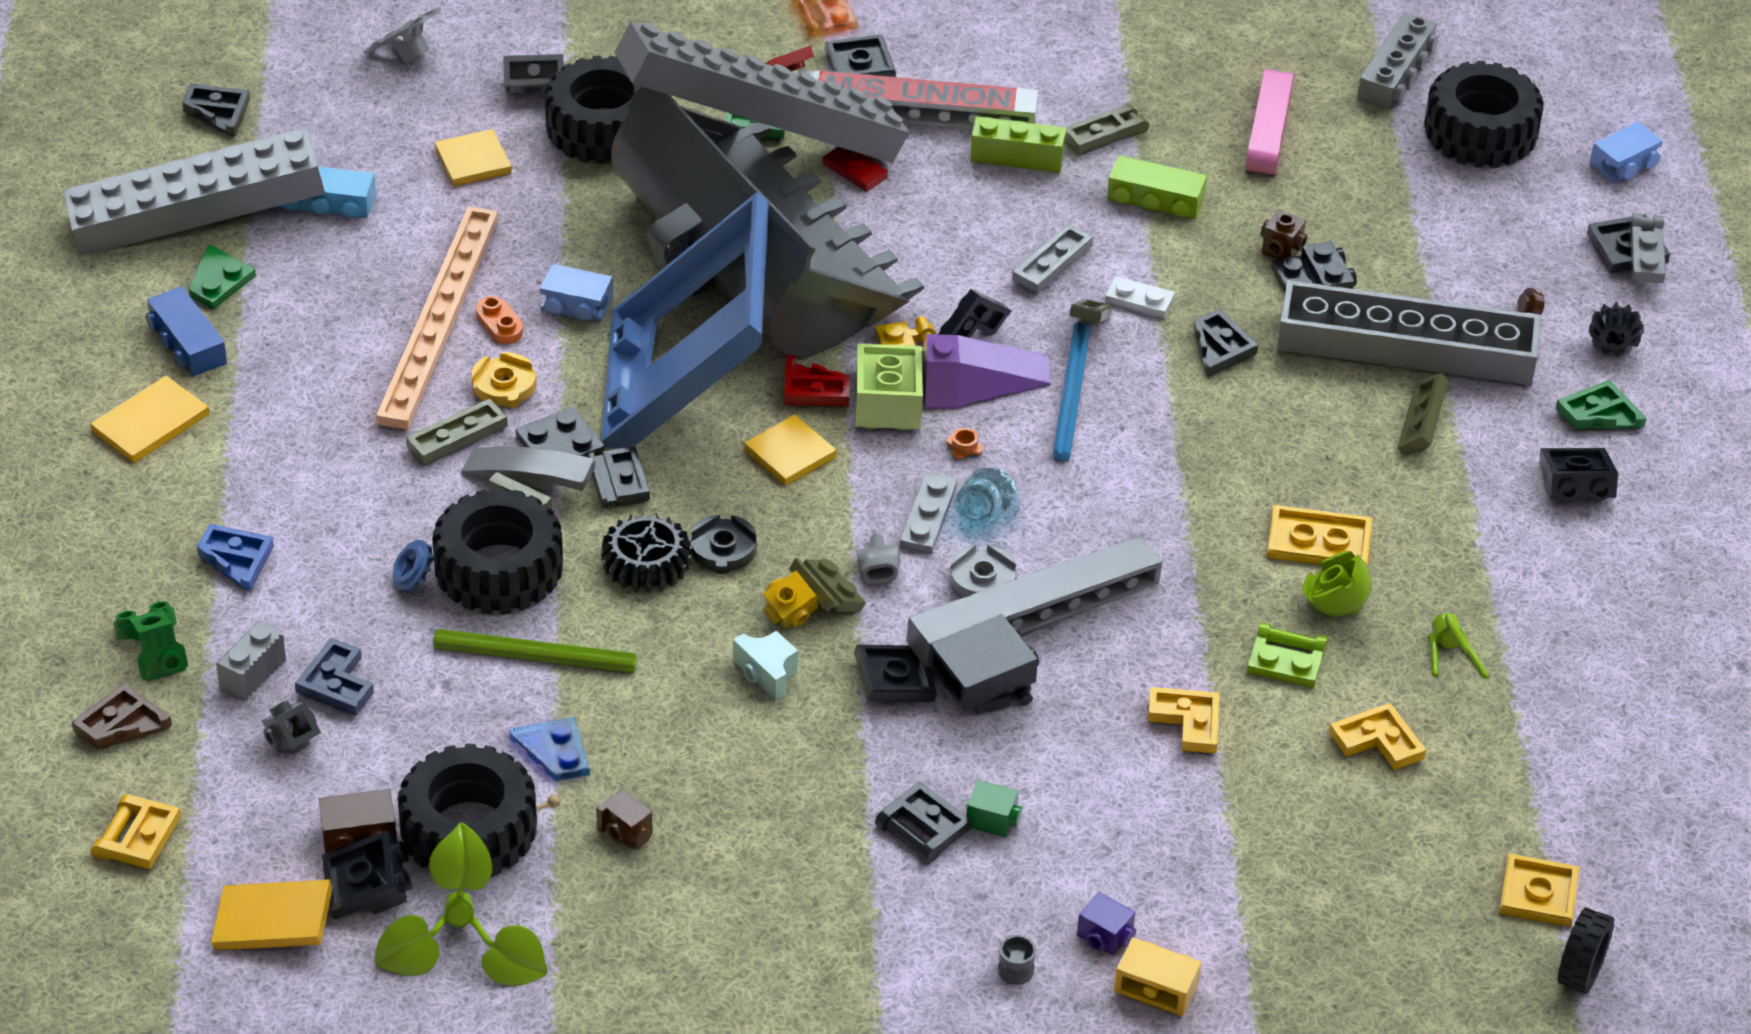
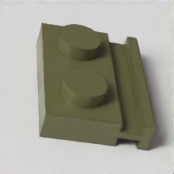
M795 558L789 567L792 573L797 570L816 594L817 602L825 611H830L831 607H833L836 612L857 613L866 604L864 599L857 593L856 586L847 581L838 572V566L830 560L805 559L804 563H802L798 558Z

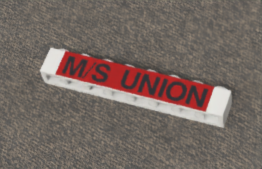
M799 69L798 74L800 72L808 73L816 80L822 82L826 80L833 81L841 86V88L851 90V88L858 89L872 98L881 96L892 103L893 110L903 119L902 123L973 129L976 116L1034 124L1036 121L1038 90L803 69Z

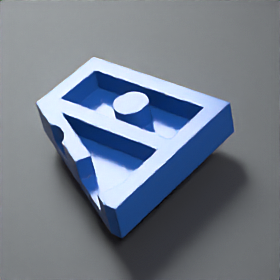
M209 523L197 545V551L200 558L246 591H251L274 547V542L271 536Z

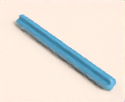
M1076 322L1073 325L1052 457L1056 461L1067 462L1071 455L1090 336V325L1087 323Z

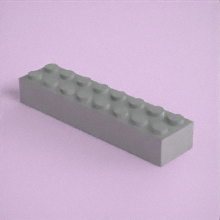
M307 127L63 190L71 228L80 256L123 247L325 194Z
M1287 280L1277 350L1532 386L1538 355L1541 315Z

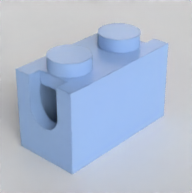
M1639 121L1594 142L1590 165L1614 184L1623 179H1631L1637 172L1645 168L1651 169L1657 165L1661 157L1657 149L1662 147L1663 140Z
M552 264L540 287V294L546 295L541 304V310L555 315L563 314L577 317L583 321L602 322L613 299V276Z

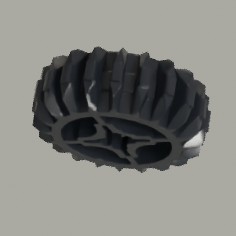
M643 512L639 518L630 515L627 521L618 519L616 527H609L607 535L603 536L600 554L605 574H610L612 583L620 581L622 589L632 584L635 593L639 590L640 586L645 587L648 593H650L652 586H657V588L663 591L665 582L675 586L677 578L684 579V574L686 570H689L691 564L692 546L690 545L687 531H682L680 523L672 524L670 517L662 520L657 513L653 517H646Z

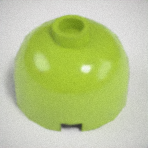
M1352 551L1334 554L1319 564L1322 570L1315 576L1312 572L1307 575L1302 585L1303 594L1320 613L1329 617L1357 614L1363 609L1364 603L1367 601L1372 590L1371 573L1360 555L1357 554L1355 556Z

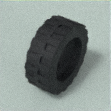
M1587 907L1581 910L1572 927L1561 958L1557 976L1559 984L1586 994L1589 993L1600 972L1614 930V917Z

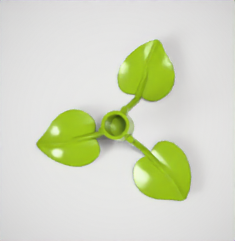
M459 823L436 846L429 862L431 876L440 887L447 890L458 888V891L451 893L446 898L444 915L439 917V921L430 931H428L427 923L421 916L407 915L396 919L386 928L377 943L374 955L375 964L379 968L402 976L423 975L435 966L440 954L439 945L432 937L437 935L446 923L454 927H464L470 923L484 943L490 947L482 956L481 964L485 973L492 980L503 985L521 986L544 977L548 972L542 944L534 932L524 926L511 925L502 928L497 933L494 942L482 928L478 918L474 916L473 899L465 892V888L469 890L484 888L492 874V861L481 838L466 824Z

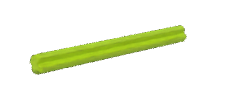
M436 629L433 637L434 648L628 673H633L637 666V654L634 652L447 629Z

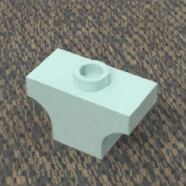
M777 631L763 638H753L742 634L733 639V661L743 670L746 679L752 684L757 683L775 701L786 696L787 678L798 672V650Z

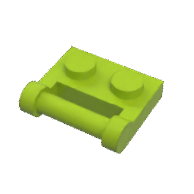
M1260 622L1247 666V673L1314 688L1328 637L1317 635V638L1271 628V624ZM1267 641L1288 645L1296 648H1301L1305 650L1313 651V653L1308 654L1304 652L1267 644Z

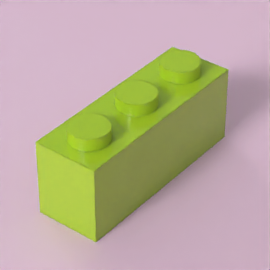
M976 116L971 138L970 162L1061 173L1065 152L1066 127Z
M1118 155L1108 179L1107 199L1120 204L1126 203L1144 207L1148 210L1175 214L1178 217L1196 219L1205 197L1207 175Z

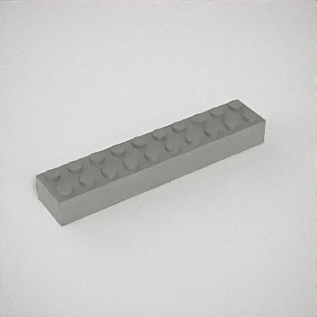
M630 21L614 52L633 84L890 163L894 162L909 135V131L902 123L903 119L893 110L892 103L881 96L872 98L855 88L847 90L830 80L825 82L816 80L805 72H800V74L790 72L789 69L780 64L771 66L754 56H749L748 58L739 56L729 48L724 47L720 50L700 39L696 41L686 39L675 31L663 32L650 23L644 22L641 25Z

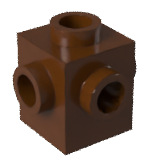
M1277 210L1271 220L1267 219L1262 226L1260 236L1263 237L1262 254L1275 259L1295 257L1299 251H1302V246L1306 245L1308 234L1305 233L1306 220Z

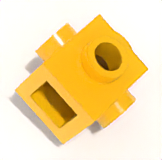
M797 570L784 579L778 578L771 582L763 593L766 605L763 607V611L774 625L779 622L785 630L792 626L798 627L809 619L810 613L819 608L816 594Z

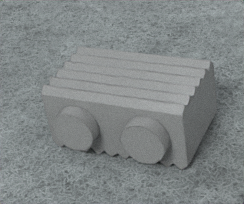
M259 620L215 664L218 671L216 674L219 676L217 678L220 685L218 688L243 701L248 700V696H253L252 692L257 691V687H261V683H265V679L269 678L270 674H274L273 670H278V666H281L282 662L286 661L283 631Z

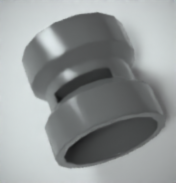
M1011 935L1001 942L999 947L998 974L1003 981L1013 985H1021L1030 981L1034 975V961L1036 958V947L1033 941L1026 936Z

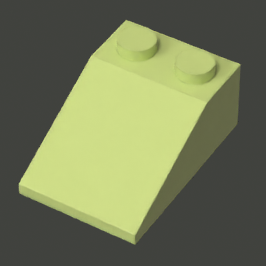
M857 343L855 427H864L871 430L878 428H896L900 431L920 430L923 400L922 346Z

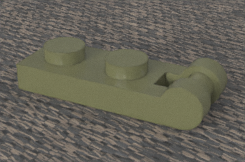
M1127 104L1067 126L1065 141L1078 154L1132 134L1137 136L1145 133L1150 125L1143 116H1138V111L1131 104Z

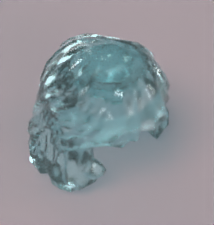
M978 468L960 488L955 500V511L970 526L982 527L993 525L1000 520L1003 514L1005 516H1017L1018 512H1020L1021 500L1019 498V489L1005 471L996 468Z

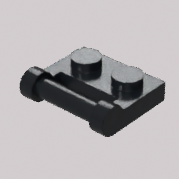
M919 781L881 810L875 819V825L883 831L889 830L918 852L919 858L929 865L939 857L943 850L971 829V819ZM903 815L932 837V839L928 842L900 822L898 818Z

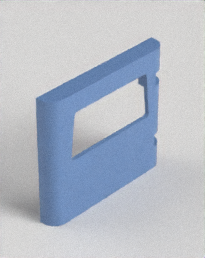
M758 192L612 310L601 442L606 447L626 448L636 446L760 347L762 342L769 205L767 200ZM744 252L745 290L651 365L659 320Z

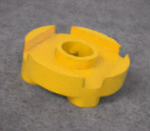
M503 352L500 353V358H493L491 360L490 355L483 357L472 369L473 394L482 401L490 398L497 406L514 408L534 393L537 386L536 371L533 370L530 360L520 354ZM505 377L510 378V379L507 380V381H500V380L505 379Z

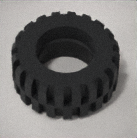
M592 56V59L585 60V58L578 59L575 64L568 63L562 67L561 72L557 71L545 89V121L549 139L559 150L563 149V153L571 158L578 156L580 161L587 163L589 160H595L596 164H605V161H611L614 138L630 111L627 105L635 91L642 86L631 82L618 58L615 56H609V58ZM608 108V109H610V110H593V109Z
M1477 61L1475 64L1464 62L1459 67L1454 65L1445 70V72H1442L1434 80V83L1431 84L1424 121L1425 133L1436 150L1442 149L1444 156L1449 159L1453 156L1457 158L1458 163L1465 165L1466 162L1474 163V167L1483 168V164H1488L1491 168H1497L1501 166V163L1505 162L1508 166L1514 164L1517 158L1522 160L1536 146L1543 114V97L1535 83H1531L1528 76L1524 73L1520 75L1517 69L1513 67L1506 68L1501 63L1496 62L1487 64L1485 61ZM1475 112H1482V113H1487V114H1491V115H1484V114H1479V113H1475Z
M495 488L496 491L487 492L486 489L476 492V495L471 497L469 494L461 497L458 500V504L452 503L444 511V514L438 518L432 536L435 577L438 578L440 588L445 593L447 592L449 598L456 603L461 600L462 606L472 611L475 607L480 608L481 613L491 614L492 610H501V614L511 613V609L519 608L520 611L530 607L531 602L534 601L538 604L545 599L546 592L551 593L558 585L557 581L562 576L563 539L561 524L554 515V511L548 505H542V501L533 495L527 497L523 491L514 489L513 492H507L505 488ZM491 545H510L521 549L510 555L496 557L476 552Z
M465 744V747L456 748L455 745L447 746L443 752L438 753L434 751L425 757L426 761L422 762L419 760L410 769L411 773L405 775L401 782V790L398 792L401 839L408 854L413 856L414 861L422 868H425L427 865L429 866L430 857L436 846L459 823H464L470 827L484 842L492 861L491 877L502 872L501 868L504 866L508 869L519 862L518 855L524 857L531 848V843L535 840L537 833L535 785L522 763L519 761L514 763V757L504 751L501 754L497 753L496 748L487 745L484 748H478L476 744ZM464 802L482 803L496 809L483 818L471 821L453 820L440 814L450 806Z

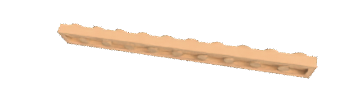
M471 206L467 207L376 414L377 425L409 430L498 223V211Z

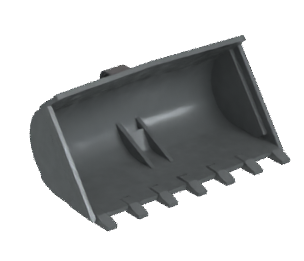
M640 87L635 91L627 105L630 111L614 138L611 157L616 173L657 220L649 228L647 239L658 272L758 192L767 200L769 205L762 333L781 352L799 356L801 360H804L837 346L865 327H871L909 303L912 297L925 289L924 285L917 278L906 280L897 285L884 272L898 262L897 257L890 250L878 253L870 258L858 246L859 243L872 235V231L864 223L844 231L832 219L847 208L839 197L827 200L819 205L807 193L821 183V179L814 171L794 179L784 169L783 166L797 157V155L789 146L779 148L771 153L766 150L758 140L772 131L769 125L755 122L743 128L742 126L680 106L668 94L645 87ZM744 252L691 295L696 296L713 285H716L731 301L742 293L746 288Z

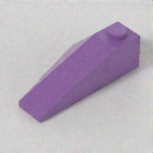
M926 334L922 349L924 410L959 409L967 407V404L983 400L986 402L994 400L998 396L1010 393L1017 394L1050 385L1049 356L960 335Z

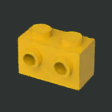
M1132 937L1116 968L1114 992L1183 1017L1199 985L1202 961L1193 959L1186 954H1179L1159 947L1152 942H1145Z

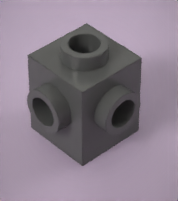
M286 700L269 709L272 715L261 720L265 727L263 733L266 741L278 751L290 750L292 754L299 752L311 745L310 739L321 733L316 717L306 702L290 704L289 700Z

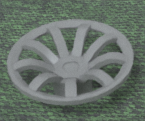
M437 7L418 16V18L405 23L399 29L391 31L385 37L364 49V55L381 46H387L391 49H396L404 64L415 59L430 49L421 34L423 33L424 22L442 9Z

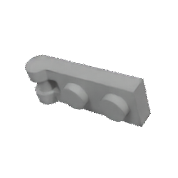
M1632 213L1631 215L1632 281L1664 284L1666 275L1663 231L1664 216L1654 215L1653 218L1642 217V214Z

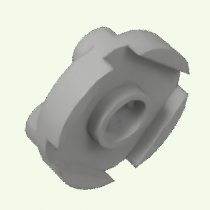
M976 545L968 546L956 553L951 562L950 584L964 598L979 591H984L1002 585L1007 581L1017 579L1014 558L1007 551L996 546L987 545V550H976ZM979 571L980 573H985V572H990V573H989V575H987V576H981V575H978L977 572Z

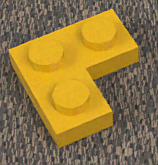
M1150 687L1148 722L1183 725L1181 751L1216 754L1220 693Z
M1391 703L1330 724L1329 735L1346 757L1377 746L1394 770L1425 759L1426 749Z

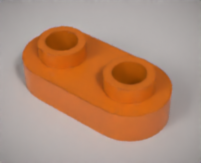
M488 296L476 304L477 319L495 341L502 344H512L522 338L523 323L505 300L496 296Z

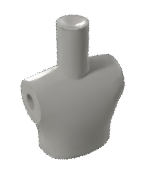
M873 534L870 537V548L856 550L858 568L862 572L866 583L883 585L897 578L898 567L901 564L898 544L884 545L883 536L881 534Z

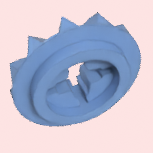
M415 540L409 543L400 552L395 561L393 583L397 589L403 592L416 591L420 582H425V576L431 571L429 567L434 561V556L432 555L433 547L423 540Z

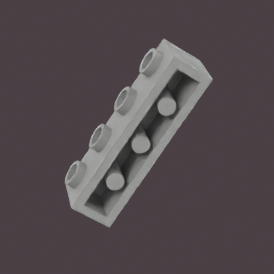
M1404 12L1361 75L1357 99L1388 110L1392 108L1396 101L1401 102L1406 91V85L1411 86L1415 80L1417 68L1423 69L1428 52L1433 53L1436 49L1439 38L1435 35L1437 23Z

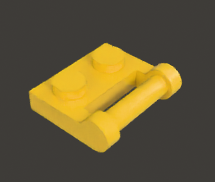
M125 794L117 804L118 811L102 838L97 839L92 845L91 854L103 860L113 859L151 870L181 818L180 808ZM137 814L122 842L117 843L116 841L130 817Z

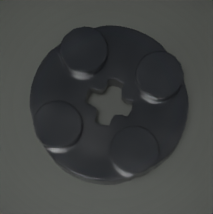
M712 515L699 521L691 532L690 545L692 546L693 558L701 566L711 569L718 574H726L746 566L757 553L756 531L747 520L739 516L731 515L730 520L720 519V515ZM718 541H721V542H723V543H726V542L729 541L730 544H728V545H719V544H718Z

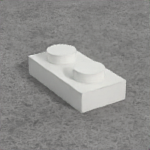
M1115 276L1105 295V303L1165 319L1174 301L1175 292Z

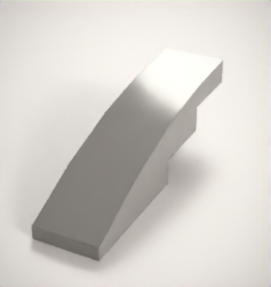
M480 447L473 449L461 474L489 481L498 472L523 485L553 492L556 485L583 491L595 469V459L532 447Z

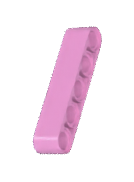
M1264 69L1245 171L1276 175L1294 73Z

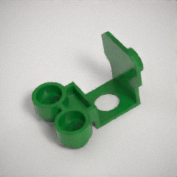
M155 602L149 606L148 613L137 616L135 611L129 610L120 612L115 616L116 620L113 625L118 639L126 640L133 638L134 641L140 640L142 651L136 659L142 679L149 682L186 670L189 664L185 646L176 641L173 626L177 623L174 608L170 606L169 602Z

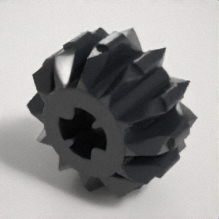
M1617 301L1611 308L1603 304L1600 311H1594L1591 324H1589V334L1592 337L1593 346H1601L1603 354L1611 350L1616 357L1621 350L1629 354L1632 346H1639L1641 336L1644 333V324L1641 321L1639 311L1631 312L1630 304L1623 308L1619 307Z

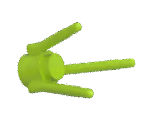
M1452 613L1438 615L1432 622L1433 633L1428 635L1431 645L1432 676L1437 677L1439 674L1438 645H1442L1447 649L1460 645L1463 651L1468 654L1481 676L1488 678L1489 675L1468 642L1457 616Z

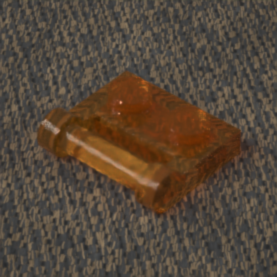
M790 0L792 5L798 8L806 24L805 30L809 37L858 28V20L847 0ZM815 4L824 22L816 19L809 5Z

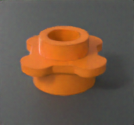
M957 429L953 435L948 436L946 439L947 445L952 447V456L954 458L963 459L968 455H981L983 453V446L978 443V434L973 429Z

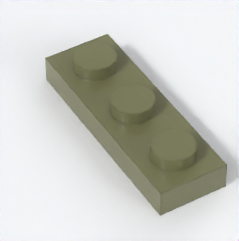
M1441 372L1415 384L1397 447L1402 454L1410 455L1416 451H1423L1433 441V435L1449 381Z
M489 398L406 436V446L425 465L507 427V416Z

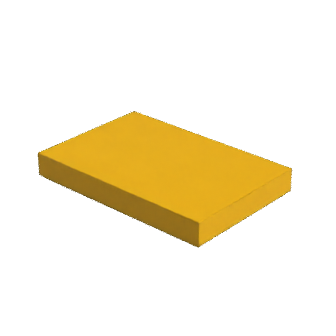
M164 376L90 423L94 434L135 463L208 416L210 412L209 406L171 378Z
M1273 505L1267 558L1320 564L1323 560L1334 554L1352 551L1355 556L1357 554L1360 555L1368 567L1373 517Z
M330 879L224 885L211 940L213 949L235 950L321 945L333 889Z

